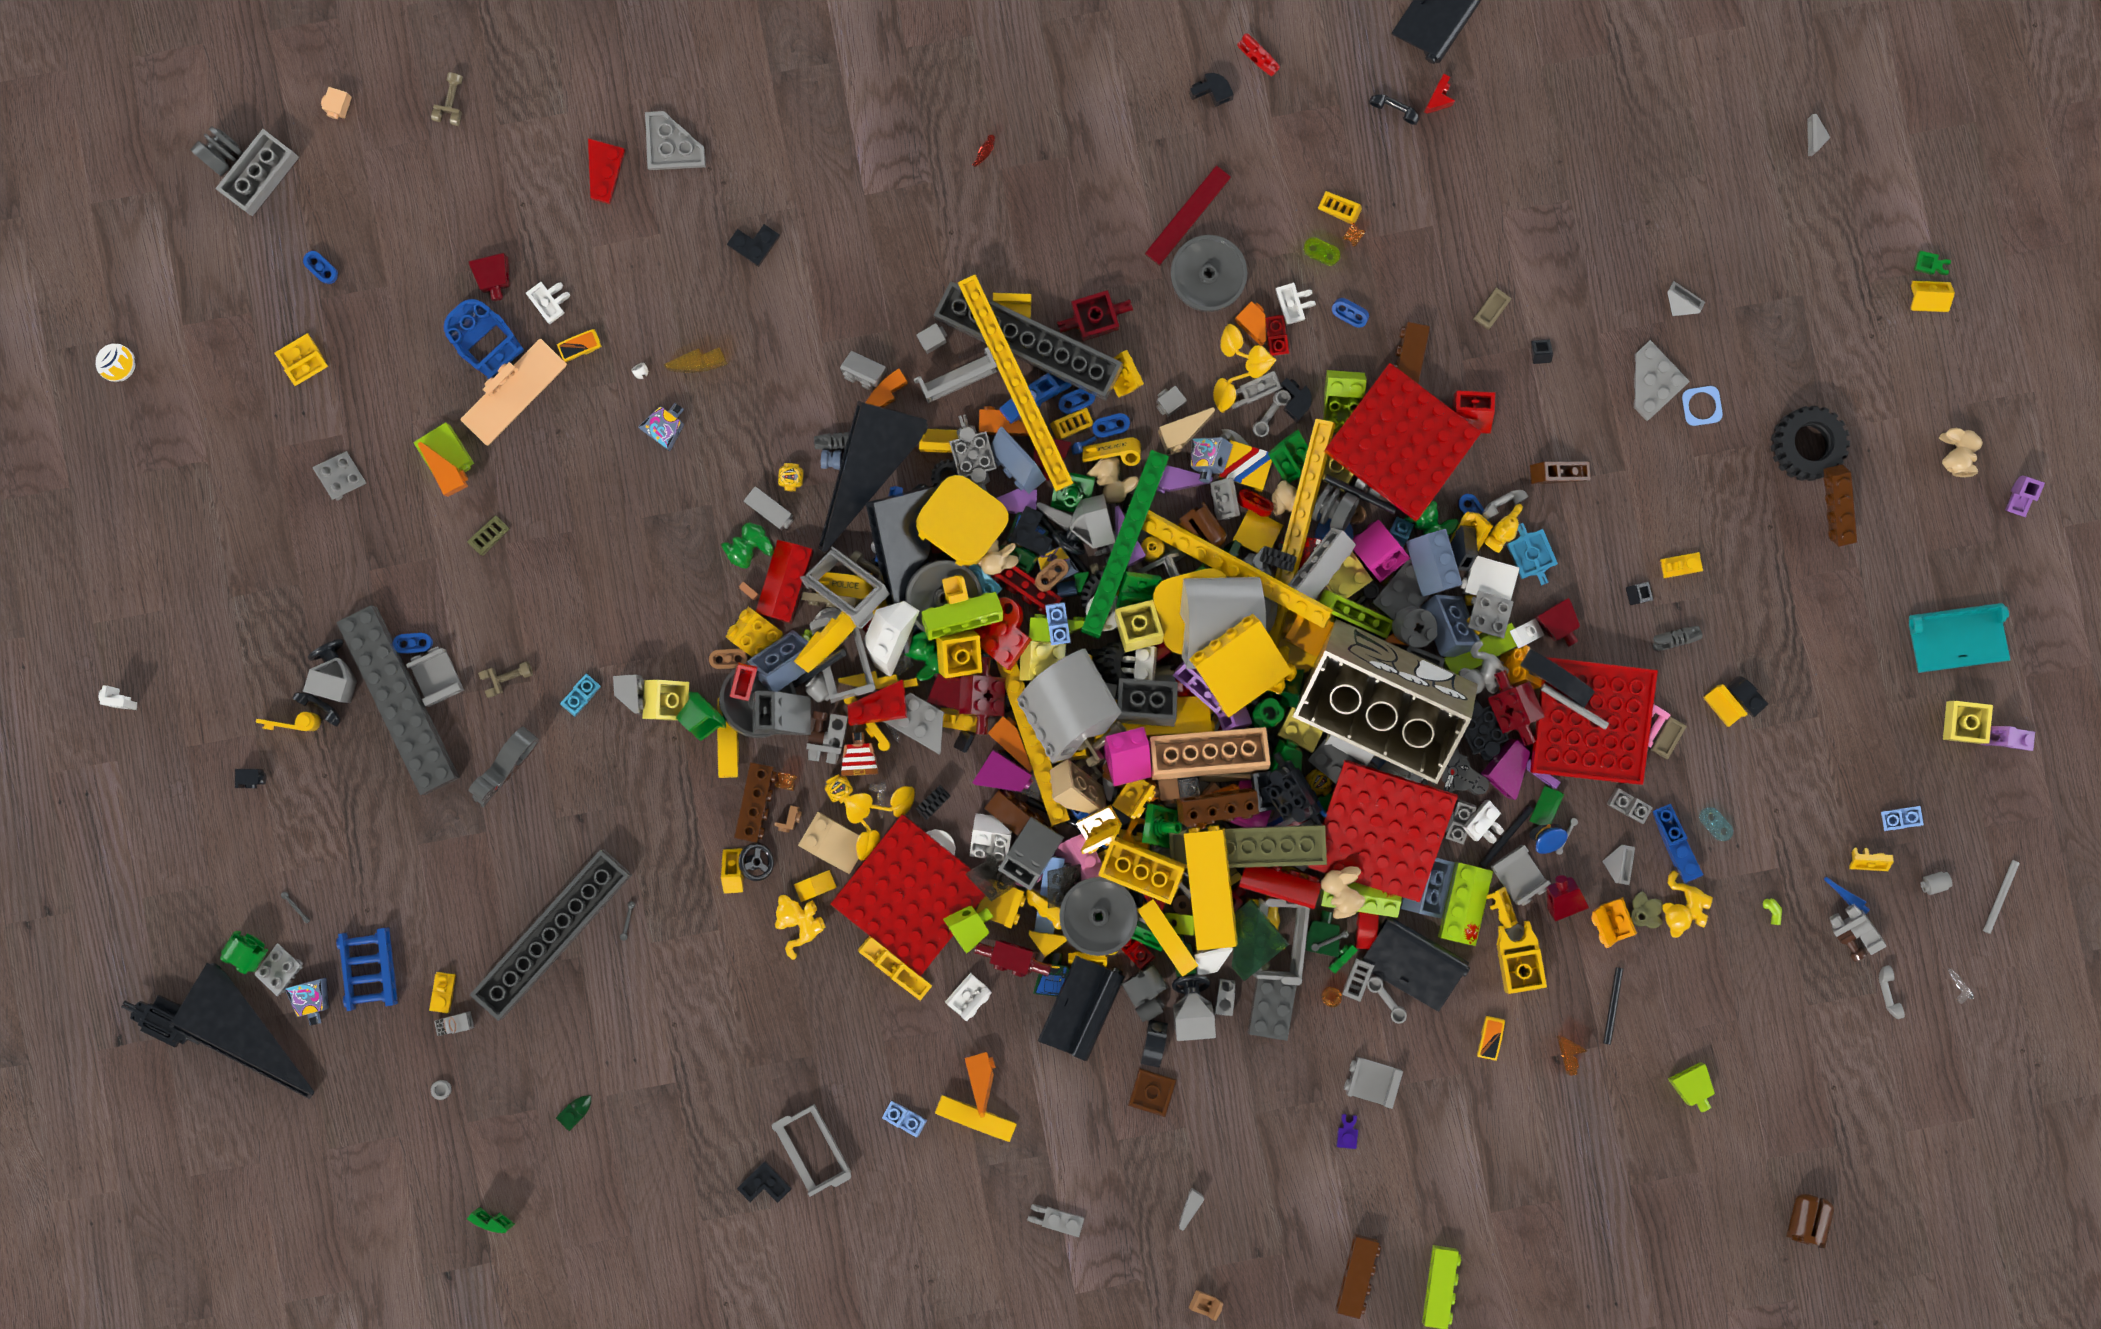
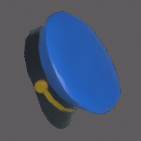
M1552 823L1532 829L1529 836L1533 841H1536V851L1540 854H1547L1562 847L1567 840L1568 834L1562 829L1561 825Z

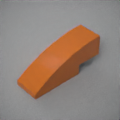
M897 369L887 376L875 388L865 403L886 407L896 401L892 393L908 384L901 370Z

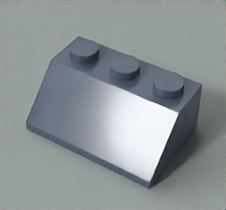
M1001 426L991 444L994 461L997 466L1002 465L1004 467L1003 472L1009 479L1013 477L1016 480L1014 484L1020 491L1024 489L1030 494L1046 478L1031 457Z
M1446 529L1406 541L1422 597L1462 585Z
M1435 595L1421 606V609L1431 612L1436 619L1437 637L1434 641L1440 656L1456 657L1470 652L1473 644L1480 640L1473 629L1468 628L1469 623L1466 619L1470 617V614L1462 596Z
M792 630L752 657L747 663L757 667L756 676L769 691L778 692L806 672L793 661L807 645L808 641Z
M1436 858L1421 901L1416 902L1403 897L1401 909L1442 919L1455 862Z

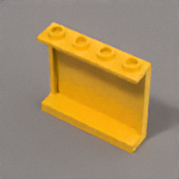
M1254 614L1243 618L1239 624L1229 628L1225 634L1218 639L1212 640L1208 646L1197 651L1189 659L1219 703L1220 709L1228 718L1292 673L1263 624Z

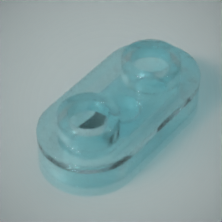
M1707 807L1700 812L1699 819L1716 840L1727 841L1732 837V826L1717 809ZM1710 813L1714 816L1711 821L1708 819ZM1722 828L1726 829L1725 835L1721 834Z

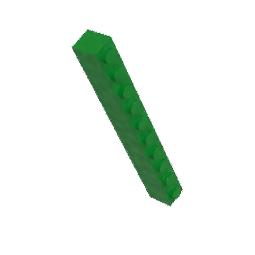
M1153 450L1150 451L1084 621L1081 632L1100 639L1168 463L1169 456Z

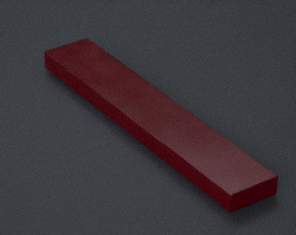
M1216 165L1146 251L1145 255L1160 266L1228 183L1231 176Z

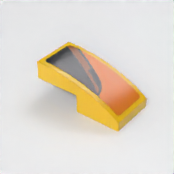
M595 329L557 344L562 359L565 362H569L583 354L587 355L602 347Z
M1490 1016L1485 1017L1481 1031L1482 1037L1477 1051L1478 1057L1497 1061L1504 1031V1019Z

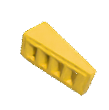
M1326 191L1318 209L1355 225L1362 207L1356 202ZM1331 198L1333 199L1330 207L1328 208L1326 206ZM1339 202L1337 210H1334L1336 203ZM1344 205L1347 206L1344 213H1341Z
M1086 407L1053 421L1050 426L1056 439L1062 440L1093 426L1094 422ZM1081 414H1082V416H1083V418H1084V420H1085V422H1086V424H1084V425H1083L1082 420H1081V418H1080V416H1079V415H1081ZM1074 417H1075V420H1076V422H1077V424H1078V426H1079L1078 428L1076 427V425H1075V423H1074V421H1073V419H1072V418H1074ZM1065 421H1068L1071 431H1069Z

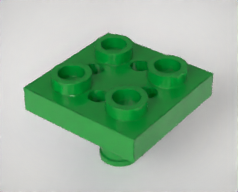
M1068 472L1072 481L1077 482V485L1073 483L1063 488L1062 491L1059 490L1057 492L1054 489L1051 507L1074 512L1082 499L1092 497L1095 478Z
M1147 804L1142 843L1170 849L1169 833L1179 834L1182 830L1181 823L1177 822L1178 811L1154 804Z

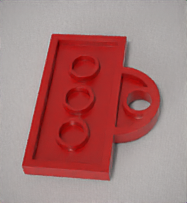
M999 598L1003 610V621L970 630H974L980 635V648L1004 668L1011 671L1032 639L1019 629L1023 621L1021 606L1012 599ZM1012 604L1013 611L1007 614V607Z

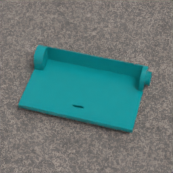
M2003 603L1910 615L1909 628L1918 673L2010 661L2003 623L2009 617L2008 607Z

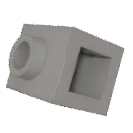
M936 323L917 334V338L926 354L947 343L945 339L947 334L942 326L938 327Z
M1174 386L1169 391L1164 389L1157 395L1159 398L1157 399L1158 405L1156 407L1162 415L1166 414L1169 417L1185 405L1187 400L1178 388Z

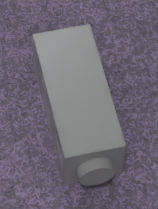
M756 486L744 500L748 506L781 531L784 528L788 529L793 522L791 519L793 515Z

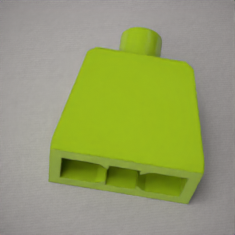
M968 906L943 920L967 954L989 934L984 923L993 916L987 907L977 913L972 906Z
M1165 913L1166 919L1177 934L1195 935L1193 914ZM1172 920L1177 921V926L1172 925Z
M1699 1062L1668 1078L1687 1105L1693 1106L1697 1104L1700 1112H1705L1711 1108L1707 1098L1714 1095L1715 1092L1704 1063Z

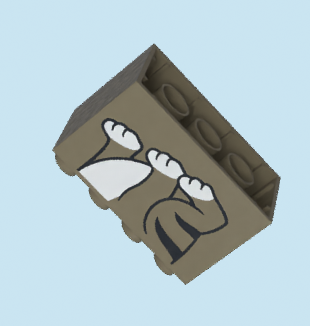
M1336 618L1305 681L1293 717L1438 784L1472 719L1478 684Z

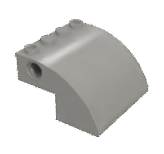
M1260 577L1183 578L1180 615L1185 623L1182 659L1187 669H1196L1189 659L1197 651L1204 649L1212 640L1218 639L1229 628L1239 624L1246 616L1254 614L1266 629L1265 600Z
M1086 649L1076 651L1045 669L1028 684L1017 699L1019 707L1025 713L1028 723L1032 726L1037 739L1045 749V754L1052 763L1071 758L1086 738L1105 734L1121 714L1120 708Z

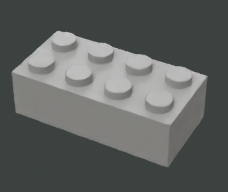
M262 129L215 189L249 215L253 216L298 160L299 156Z

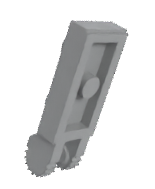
M1275 371L1241 385L1236 389V395L1242 393L1244 399L1233 403L1232 409L1241 407L1246 403L1248 405L1281 390L1282 386Z
M1032 1204L1031 1209L1033 1211L1045 1213L1044 1219L1028 1216V1221L1042 1225V1227L1079 1237L1084 1217L1048 1206L1046 1208Z

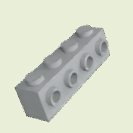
M1331 528L1288 586L1316 600L1322 589L1328 585L1335 572L1340 569L1345 559L1351 555L1356 544L1343 530Z

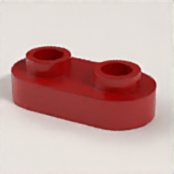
M1242 489L1237 496L1240 506L1257 513L1261 517L1270 516L1274 510V505L1270 500L1251 490Z

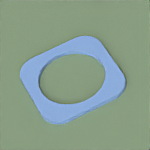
M1716 387L1693 388L1683 393L1682 401L1685 419L1689 425L1710 424L1721 420L1723 413L1719 391ZM1705 392L1714 398L1716 410L1710 418L1704 420L1697 419L1691 414L1689 401L1694 394Z

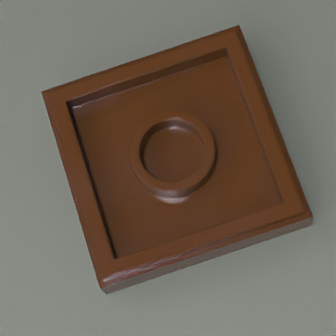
M1139 1068L1128 1106L1165 1117L1176 1079Z

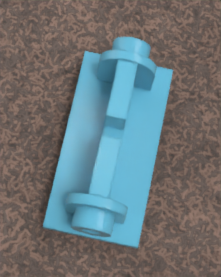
M973 564L968 567L977 577L981 585L982 594L993 592L998 594L1003 589L989 575L985 574L980 566Z

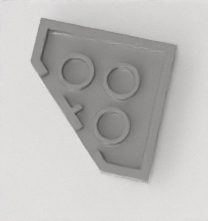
M645 112L648 170L706 167L704 146L697 142L666 112Z
M1651 340L1635 354L1634 408L1646 421L1653 417L1690 382Z

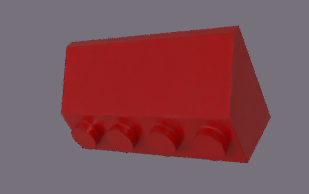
M777 540L755 612L792 624L804 587L800 577L808 573L814 554L813 549Z
M1282 866L1245 867L1239 887L1315 909L1321 890V881H1319V877L1308 875V877L1302 876L1301 872L1297 870H1282Z

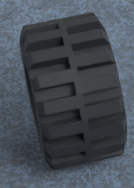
M1122 641L1109 642L1106 646H1103L1101 648L1102 651L1098 653L1099 659L1096 661L1098 664L1097 670L1100 672L1105 683L1116 684L1118 689L1119 678L1134 679V675L1123 673L1120 662L1122 656L1136 657V650L1125 652ZM1124 663L1125 668L1135 669V663Z

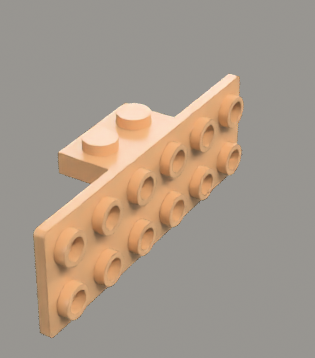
M539 339L514 365L510 362L502 365L498 370L499 373L494 378L491 377L486 381L483 388L486 394L461 418V421L485 445L489 446L564 370L567 363L542 339Z

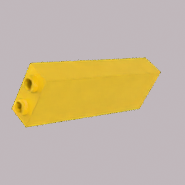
M1197 696L1177 697V713L1174 727L1122 723L1126 731L1144 727L1148 741L1153 736L1215 731V723L1211 721L1210 715L1213 714V710ZM1111 728L1105 734L1094 736V742L1110 732Z
M1219 825L1208 826V830H1200V827L1188 828V832L1184 833L1197 950L1236 947L1238 942L1225 828H1219Z

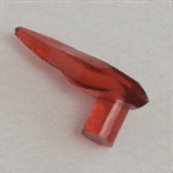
M994 135L987 137L972 166L976 167L990 155L995 144Z

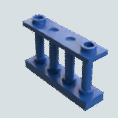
M389 927L377 929V933L371 936L348 938L347 933L338 934L339 938H337L336 944L341 954L345 990L343 1004L347 1011L355 1010V1004L382 1000L385 1002V1006L398 1004ZM369 943L379 945V952L375 955L350 958L349 946ZM373 962L381 964L379 974L352 977L351 965ZM377 981L383 983L384 990L381 993L354 996V984Z

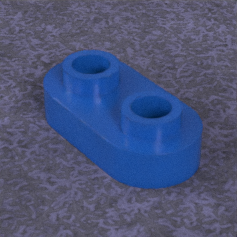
M310 251L305 254L303 258L305 267L321 282L332 284L337 280V270L321 254L316 251ZM317 259V264L313 265L312 261ZM327 272H331V276L329 278H326Z
M1339 298L1332 306V312L1336 317L1355 327L1365 326L1369 319V313L1366 309L1348 299Z
M1077 389L1060 398L1059 409L1064 414H1072L1092 405L1095 395L1082 389ZM1084 394L1089 396L1087 401L1082 399ZM1066 402H1070L1072 406L1070 408H1066L1064 404Z
M1122 413L1099 418L1093 423L1092 431L1099 438L1124 433L1130 426V420ZM1121 420L1123 422V426L1118 427L1116 422ZM1103 425L1105 431L1100 432L1098 426Z
M1465 494L1458 501V508L1463 515L1466 512H1475L1482 515L1484 511L1480 502L1472 494ZM1465 501L1470 502L1471 505L1469 508L1465 507Z
M425 633L400 634L393 640L395 650L402 654L424 653L430 650L433 645L432 638ZM424 639L426 640V645L422 647L420 642ZM403 641L407 642V646L405 648L401 646V643Z

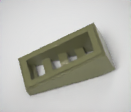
M495 516L467 542L480 555L484 556L510 528L500 518ZM495 523L502 529L500 532L493 526ZM489 529L496 534L495 537L488 532ZM484 534L490 539L489 542L482 537ZM480 540L485 546L481 547L477 541Z

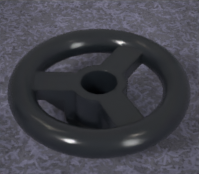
M751 843L745 846L739 855V869L751 881L766 879L774 867L772 852L761 843ZM754 849V854L745 858L747 852ZM760 850L767 855L768 867L762 863ZM760 869L764 873L756 876L750 874L747 870Z

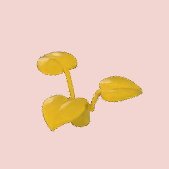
M1227 324L1223 331L1221 350L1227 357H1232L1236 353L1247 358L1246 369L1249 372L1230 378L1228 381L1225 378H1220L1215 384L1213 392L1214 401L1218 410L1222 413L1229 409L1236 399V390L1234 385L1231 384L1233 381L1247 376L1260 378L1276 361V358L1270 355L1263 346L1259 345L1254 346L1250 350L1249 355L1241 353L1238 349L1243 345V337L1239 329L1233 324Z
M912 786L898 788L891 797V807L872 805V797L866 793L854 794L843 799L848 820L854 824L861 822L867 832H862L857 839L856 851L859 860L867 859L880 842L879 832L876 830L871 831V828L863 820L868 817L870 808L893 811L895 817H900L902 814L905 815L914 802L915 792Z

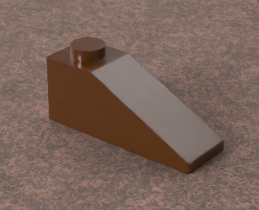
M1541 462L1530 465L1531 484L1591 481L1589 462Z

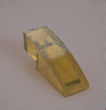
M718 347L705 354H702L698 348L664 364L668 371L695 373L717 369L728 363L722 350Z

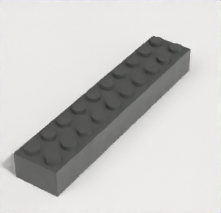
M950 281L934 313V317L936 320L986 343L959 285ZM987 299L1015 358L1107 401L1123 369L1122 362Z
M370 605L336 622L419 794L427 795L459 779L460 777L401 655L393 646V639L378 608Z
M605 849L600 850L474 989L470 996L498 1021L504 1019L629 880L632 874Z

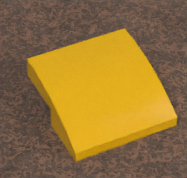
M309 333L275 352L294 386L328 367Z
M1248 509L1232 541L1237 540L1241 543V546L1257 554L1264 546L1272 548L1283 525L1269 517H1261Z

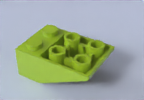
M1327 370L1323 420L1336 423L1334 433L1340 430L1365 396V373Z
M1035 614L1034 618L1030 617L1029 637L1032 641L1051 643L1046 615ZM1073 617V620H1067L1069 635L1082 629L1084 617Z

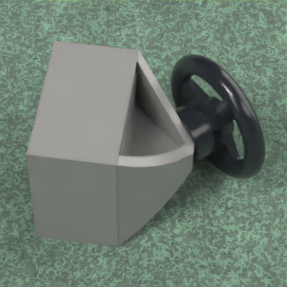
M1104 494L1082 499L1073 513L1069 525L1070 528L1067 532L1055 530L1052 533L1053 539L1061 547L1076 555H1083L1086 552L1084 545L1079 541L1080 539L1092 548L1115 543Z
M342 639L330 641L316 648L308 655L309 660L314 661L322 658L324 663L309 669L303 692L338 702L351 703L357 680L347 664L335 652L343 646L344 641Z
M1188 974L1178 977L1172 983L1174 991L1184 994V997L1173 1005L1174 1028L1177 1041L1216 1038L1215 1016L1212 1003L1200 996V992L1210 986V980L1206 976Z

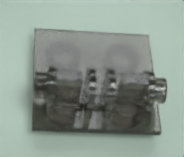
M988 855L984 859L985 862L968 871L966 876L990 901H993L1016 887V881L998 870L1000 867L999 862L994 856Z
M1064 863L1062 868L1047 871L1048 908L1061 906L1068 891L1081 882V864L1072 866L1071 863Z

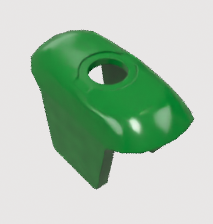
M689 692V700L676 716V719L699 741H702L720 727L726 728L725 718L701 694Z

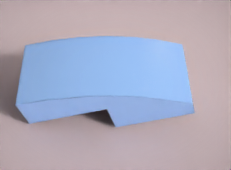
M1065 602L1045 605L1051 645L1071 643Z
M1920 806L1881 812L1884 831L1923 825Z
M893 1101L890 1102L882 1117L884 1120L915 1137H919L927 1122L923 1117Z

